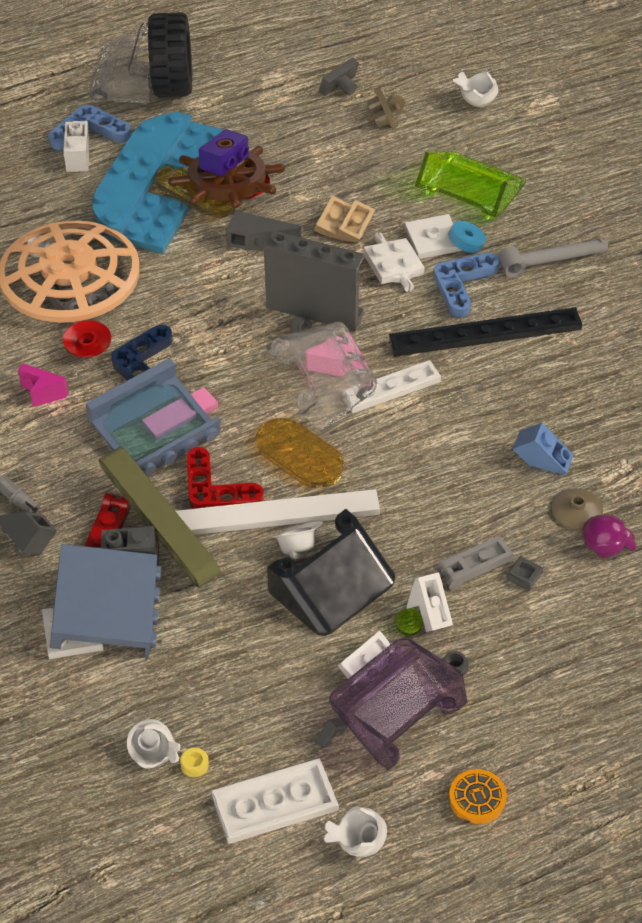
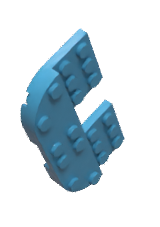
M177 111L143 121L134 130L93 195L92 206L95 222L117 230L134 247L164 254L188 214L190 203L148 191L162 169L188 175L189 166L179 162L180 156L185 155L194 159L199 156L198 149L224 129L192 122L191 115L182 114ZM102 232V234L108 237L109 239L115 242L122 243L117 238Z

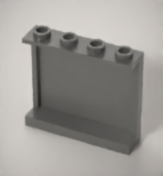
M273 230L264 245L266 308L295 316L300 315L306 319L356 331L363 317V309L359 308V266L364 258V254Z

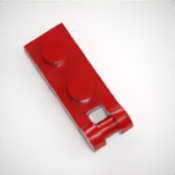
M105 493L102 506L84 547L101 548L102 530L123 528L131 509V505L124 496L117 498L114 494ZM112 507L119 508L118 512L111 511Z

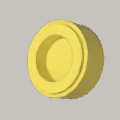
M200 748L185 750L180 757L182 772L189 777H199L205 774L209 768L207 753Z

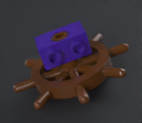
M225 129L198 149L199 156L194 159L185 155L180 156L179 162L189 166L188 175L171 177L168 182L171 186L189 184L195 192L190 197L192 204H197L205 198L213 201H230L233 208H238L241 199L248 198L258 191L270 195L275 194L276 187L265 183L266 174L282 173L285 171V165L281 163L265 165L264 161L259 157L263 153L261 146H256L249 152L248 136Z

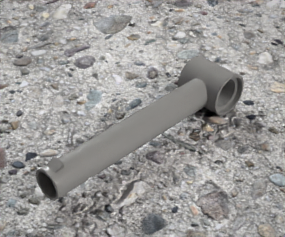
M599 237V239L588 242L585 241L525 253H519L516 247L510 246L501 250L498 257L506 276L516 278L524 273L527 266L599 253L600 255L608 251V242L606 238Z

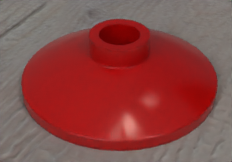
M91 320L80 321L71 325L63 335L65 349L70 354L82 358L100 355L108 349L112 340L111 332L107 326Z

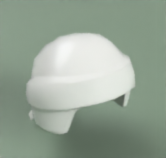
M487 71L480 72L467 79L464 72H461L458 78L453 79V83L460 86L464 100L474 107L482 108L488 106L495 100L499 91L495 79Z
M156 719L142 720L136 723L129 731L127 738L128 752L139 766L150 769L166 762L168 759L172 764L179 761L177 752L180 750V744L173 740L170 730L161 721Z
M352 807L346 812L338 826L331 821L324 825V829L328 832L324 837L325 843L337 842L348 854L359 858L377 853L384 845L387 837V825L384 819L377 812L365 807Z

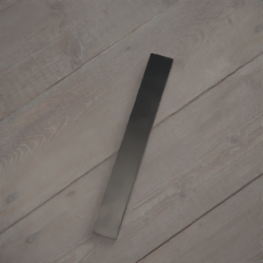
M573 307L389 334V342L393 356L397 357L582 330V322L577 308Z

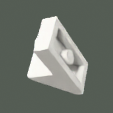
M439 572L415 578L407 609L419 606L426 632L453 625Z

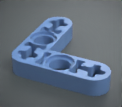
M83 105L49 133V143L53 149H64L65 122L88 121V129L119 143L128 141L131 136V126L127 122L92 105ZM102 122H108V123H109V124H107V125H99V123H102Z
M482 253L441 262L435 266L434 280L452 316L463 318L470 313L471 301L462 282L496 274L499 271L500 259L496 254ZM467 266L471 267L472 270L463 271L461 268ZM449 287H454L458 289V291L449 292L446 289Z

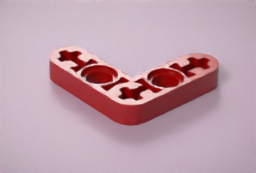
M195 447L187 453L189 504L192 509L264 501V490L257 483L212 485L210 454L207 449ZM196 458H201V466L196 467ZM196 476H204L206 478L201 483L193 481ZM198 492H203V501H198ZM223 494H230L233 496V498L229 501H223L220 499V497ZM250 494H255V497L251 498Z

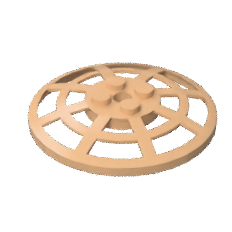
M79 220L55 222L27 232L8 247L0 261V290L12 307L29 317L57 323L88 320L113 310L132 293L139 279V258L133 244L123 234L106 225ZM65 228H84V229H91V230H90V231H87V230H82V229H65ZM102 232L109 234L124 243L127 248H114L106 238L99 234ZM43 233H47V234H45V235H43V236L38 237L37 239H35L34 241H32L29 245H22V244H24L25 242H27L29 239H31V238H33V237H35V236H37V235H41V234H43ZM79 234L84 236L77 241L65 240L63 235ZM51 237H54L56 242L47 248L37 246ZM94 238L107 249L93 250L88 243ZM22 252L18 263L19 270L5 277V265L12 253ZM29 253L40 255L39 263L25 267ZM110 256V264L107 270L97 266L96 258ZM117 256H131L132 268L126 282L114 275L118 262ZM71 261L72 263L65 264L64 262ZM41 271L42 276L46 280L41 286L34 282L29 275ZM93 274L100 277L94 283L82 287L81 283L89 279ZM22 279L28 288L37 293L32 303H27L19 298L10 289L9 284ZM107 282L119 288L109 298L88 306L85 295L100 289ZM54 284L61 286L71 285L73 290H53L51 288ZM46 296L51 298H76L79 309L51 310L41 308V305Z

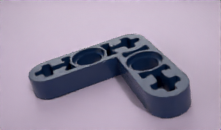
M167 325L154 326L114 350L111 355L113 368L127 381L135 377L131 375L132 372L138 370L144 372L150 369L144 361L172 344L171 328ZM141 345L148 347L144 351H139L136 348Z

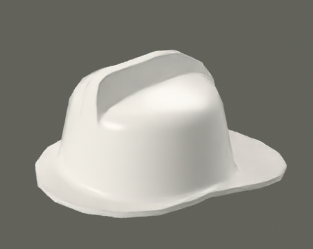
M323 522L303 523L289 528L272 538L277 539L283 554H289L292 560L301 559L306 556L308 551L314 549L315 530Z

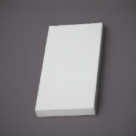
M320 758L211 791V797L228 844L339 810L338 802Z

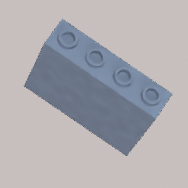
M61 544L50 648L61 649L62 639L145 648L144 658H148L150 648L156 647L157 632L152 631V626H157L159 611L154 609V603L158 604L160 587H155V582H160L161 566H157V555Z

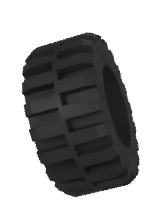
M183 12L152 14L148 18V56L153 94L159 98L188 96L192 93V55L188 17Z

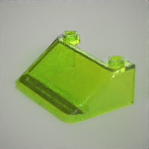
M441 150L426 151L415 186L421 188L423 194L434 196L435 192H439L481 208L482 217L494 220V218L502 215L524 187L527 180L460 153Z

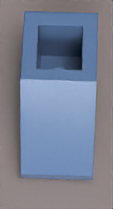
M542 422L520 430L513 446V450L529 466L562 475L568 472L574 456Z

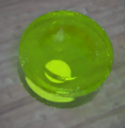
M406 608L398 612L396 628L401 634L412 636L422 630L423 619L418 610Z

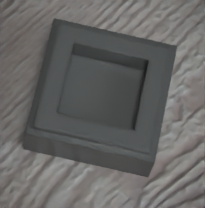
M520 556L507 573L506 580L530 591L542 575L543 567Z

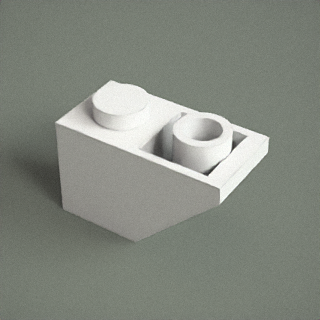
M88 121L65 122L63 152L66 172L89 171Z

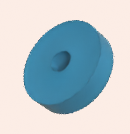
M466 221L454 222L448 232L451 242L466 252L477 253L486 242V237L481 229Z

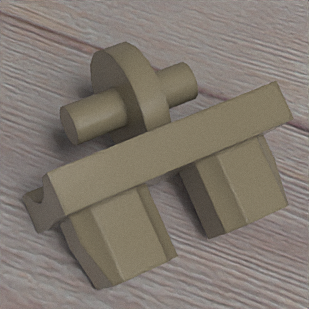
M381 88L375 89L377 96L366 102L378 128L389 123L392 129L398 127L392 113L401 112L405 105L404 99L400 95H390L386 101Z

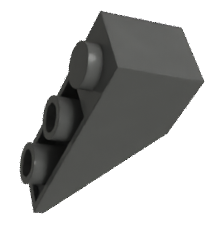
M236 211L226 228L227 246L248 251L264 249V245L273 230L301 238L302 230L300 225Z

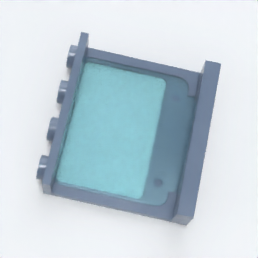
M171 358L86 403L87 419L109 447L115 450L122 446L147 477L153 474L156 469L173 463L179 456L188 453L189 450L198 447L206 441L214 440L220 434L221 419L217 416L211 420L175 376L176 364Z

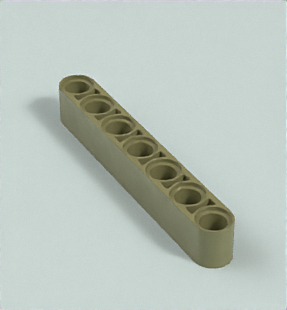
M122 446L99 459V464L107 477L147 526L155 527L160 543L197 588H200L221 574L219 565Z

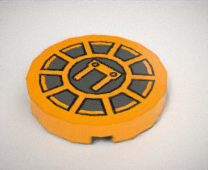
M481 769L467 770L459 774L451 783L449 791L450 807L456 816L462 820L464 818L469 820L470 823L477 825L490 823L502 814V810L506 805L507 793L505 785L498 776L490 771Z

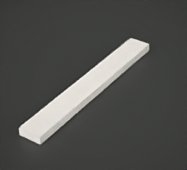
M373 489L178 510L176 513L194 535L335 520L336 516L344 509H347L355 517L380 515L377 491Z

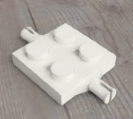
M376 233L373 238L377 244L364 247L363 254L381 284L400 282L406 292L408 290L412 291L414 285L410 279L424 275L425 267L407 238L388 242L382 233Z

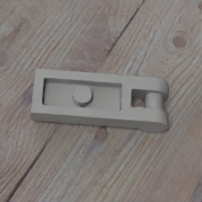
M499 535L441 561L436 566V571L439 572L441 577H445V583L449 589L454 590L460 587L463 582L512 561L514 554ZM459 568L460 571L454 573L453 570Z

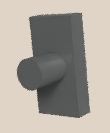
M351 58L322 77L319 92L326 96L338 87H341L348 95L353 94L358 86L351 79L355 77L359 63L354 58Z

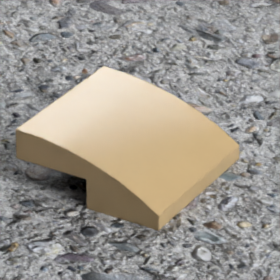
M332 195L314 231L342 241L359 242L375 209L357 200L351 205Z

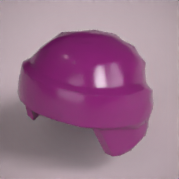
M607 514L595 515L590 517L583 526L582 534L585 544L601 558H609L618 554L624 546L631 551H634L636 548V544L633 541L635 535L631 534L630 530L625 528L624 523L616 516Z

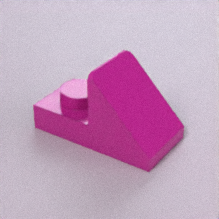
M24 363L18 369L20 385L30 390L32 406L36 407L64 399L69 395L65 377Z

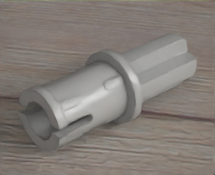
M8 477L0 478V492L9 499V503L12 506H17L23 512H31L32 510L35 513L39 512L40 505L35 503L26 494L24 488H19Z

